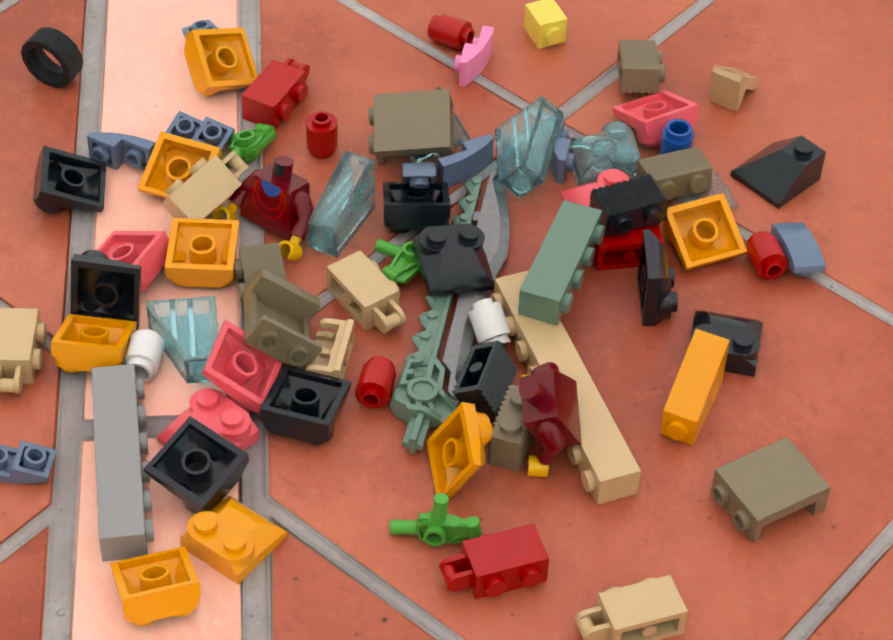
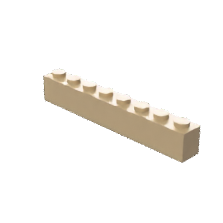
M529 270L495 278L494 293L490 295V298H492L493 303L501 302L511 331L508 336L512 337L515 343V352L520 362L524 361L527 366V373L531 374L534 368L543 363L553 362L558 366L560 373L574 379L577 383L582 445L567 448V453L572 465L577 464L581 472V482L585 491L591 492L597 505L638 494L641 470L561 320L556 326L518 314L519 293Z

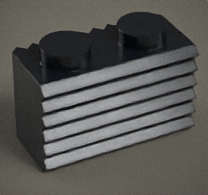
M648 173L640 178H630L622 183L618 181L610 186L594 188L591 191L589 207L602 210L601 225L605 226L604 237L614 234L624 235L632 229L646 225L652 227L666 220L669 200L652 175Z
M500 341L478 344L470 348L471 351L468 353L469 356L466 357L467 361L464 362L465 365L462 367L463 370L460 372L459 380L456 381L457 385L454 386L455 390L452 391L459 404L461 402L475 404L476 411L486 414L490 422L495 421L501 401H503V396H505V391H507V386L513 383L518 370L514 366L515 363L511 361L512 358L508 356L509 353L504 351L505 347L501 346L502 342Z

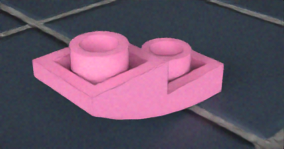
M482 25L480 36L474 37L473 44L465 43L462 55H456L454 73H459L458 86L465 87L488 64L493 52L494 27Z

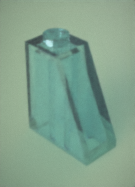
M543 96L495 129L498 182L518 198H522L544 182L564 118L563 112Z
M347 150L342 154L307 223L309 247L338 257L375 209L374 160Z
M216 296L146 301L148 327L164 339V352L187 384L211 382L201 373L218 335Z

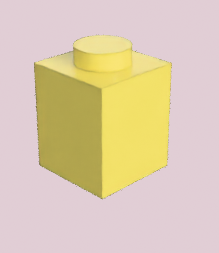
M540 0L525 4L523 28L538 49L566 42L568 19L554 0Z

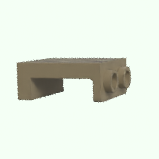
M450 89L374 94V106L368 109L370 126H374V135H369L368 144L370 154H375L378 165L385 164V157L439 153L440 157L454 154V103Z
M262 268L244 291V343L291 367L306 370L307 365H310L322 351V345L310 338L309 320L321 307L320 298Z
M785 437L715 469L711 494L716 504L723 506L731 516L738 531L744 532L749 540L754 542L759 540L761 529L764 526L804 507L812 515L824 511L831 487L790 439Z

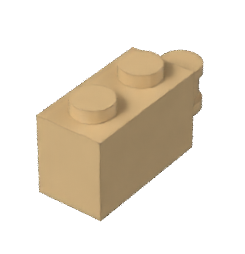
M235 150L222 161L216 155L208 162L201 158L188 170L192 174L189 179L183 182L179 178L165 190L169 196L161 204L174 218L204 219L242 185L237 178L249 166L239 157ZM228 163L236 173L233 174L225 164Z
M361 250L327 266V291L365 331L376 326L385 334L391 329L406 323L405 314L399 306V298L401 297L399 287L393 280H389L380 271L377 263L374 260H369Z
M0 308V393L21 394L23 384H34L36 370L42 369L43 353L42 349H40V344L46 343L47 325L46 323H41L39 308Z
M671 575L659 578L650 577L640 583L624 587H611L604 592L598 593L597 606L579 612L575 616V622L583 640H661L684 634L688 610Z

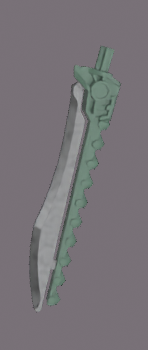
M492 170L481 211L477 212L476 207L481 192L482 179L480 177L469 178L464 183V187L470 195L467 197L463 196L458 201V205L463 213L456 215L451 222L453 225H477L485 235L483 248L495 282V278L507 260L510 220L508 204L499 177V171ZM490 290L459 294L442 364L438 360V355L454 294L427 295L425 297L431 310L428 312L424 311L418 317L425 331L417 332L411 338L417 352L410 353L404 359V364L390 402L393 415L405 421V424L408 425L402 447L409 448L408 452L416 453V450L422 451L429 428L440 426L460 405L452 391L455 390L454 386L457 385L456 381L459 380L458 377L461 375L460 372L463 370L464 362L467 361L466 357L469 356L468 353L471 351L470 348L475 336L468 312L474 310L473 303L486 299ZM445 375L449 379L447 394L444 391Z

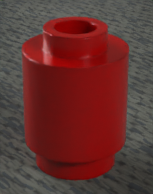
M446 14L433 16L428 26V37L433 39L435 43L463 51L465 43L472 44L475 35L471 22Z
M326 111L312 113L306 119V146L310 154L315 158H330L338 147V121L333 114Z
M760 231L750 236L747 241V255L757 275L765 280L781 276L788 267V259L777 238L766 231Z
M374 356L364 363L355 389V396L361 404L370 408H381L388 404L396 379L393 362L383 356Z

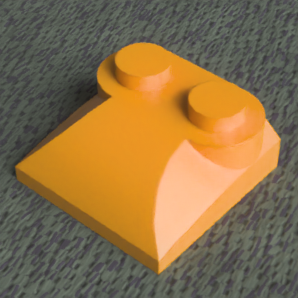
M244 27L191 30L186 35L184 55L193 85L199 93L205 96H213L219 91L248 88L258 77Z
M160 132L137 189L140 192L166 199L169 195L165 190L179 178L183 182L189 179L192 174L188 170L201 158L208 162L216 155L220 159L222 151L220 147Z
M724 193L668 207L666 220L662 224V232L665 238L673 243L685 270L737 257L748 252Z
M172 218L165 261V277L169 278L172 283L185 287L222 288L230 285L235 280L239 220Z
M68 314L51 341V355L55 358V364L68 373L91 372V368L123 365L131 336L137 328V322Z
M461 402L426 441L436 494L445 493L449 499L482 468L485 463L484 446L492 438L493 426L490 423V419L486 414L477 412L475 404Z
M228 496L212 510L202 511L193 515L187 523V532L180 537L181 547L185 546L189 553L239 585L287 537V531L233 497Z
M185 546L110 563L122 605L123 616L128 622L144 626L158 619L171 616L182 617L192 613L200 604V597L202 596L200 582Z

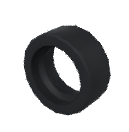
M50 27L40 28L22 45L21 55L25 66L36 79L45 85L54 88H64L82 70L83 58L77 45L67 35L57 29ZM44 50L52 54L58 60L60 65L53 62L46 55Z

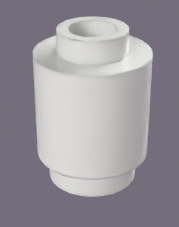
M486 298L473 303L474 310L468 312L478 344L500 341L502 342L501 346H505L511 343L508 336L511 331L501 302L493 303L492 298Z
M150 329L134 332L131 336L123 365L134 364L136 378H143V382L149 381L158 371L165 349L164 339L157 332Z

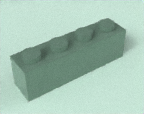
M563 200L520 289L519 315L557 326L563 313L568 314L570 312L574 299V294L572 293L574 289L580 290L585 274L583 269L584 267L591 266L595 254L594 245H600L604 237L605 226L601 225L602 210Z

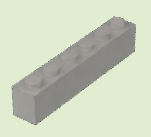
M134 364L91 368L98 529L102 562L125 560L147 555V542L154 541L153 519H146L145 512H152L151 490H144L143 484L150 482V476L144 473V467L149 463V460L142 461V454H149L147 432L140 433V427L147 426L145 405H138L139 399H145L143 378H136Z

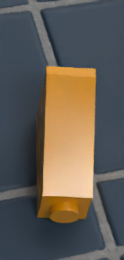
M699 329L695 330L664 407L660 434L676 441L694 445L721 389L730 340Z

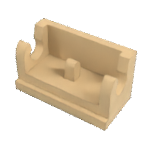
M332 318L321 319L320 327L331 328L335 332L317 331L315 341L322 345V351L310 365H307L306 371L344 380L355 343L354 319H347V321Z

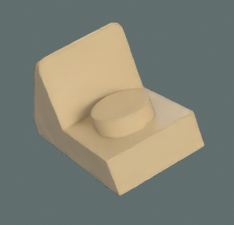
M714 66L711 77L710 101L732 111H737L746 89L755 90L759 78L733 67Z

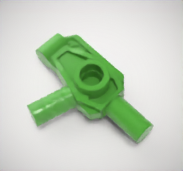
M257 123L254 130H243L237 134L234 133L227 143L229 144V154L235 150L244 162L256 160L263 149L277 137L274 126ZM228 163L225 164L229 170L232 168Z
M378 239L374 251L394 258L389 266H385L381 271L389 280H393L396 284H407L420 273L411 247L412 241L406 242L401 247Z
M445 493L435 494L432 511L420 513L417 520L390 521L391 535H418L419 540L431 546L462 544L464 540L481 537L482 529L480 520L476 516L463 519L456 515L448 514L449 497Z

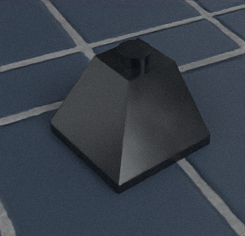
M802 135L774 142L732 170L730 176L779 209L820 180L826 151Z

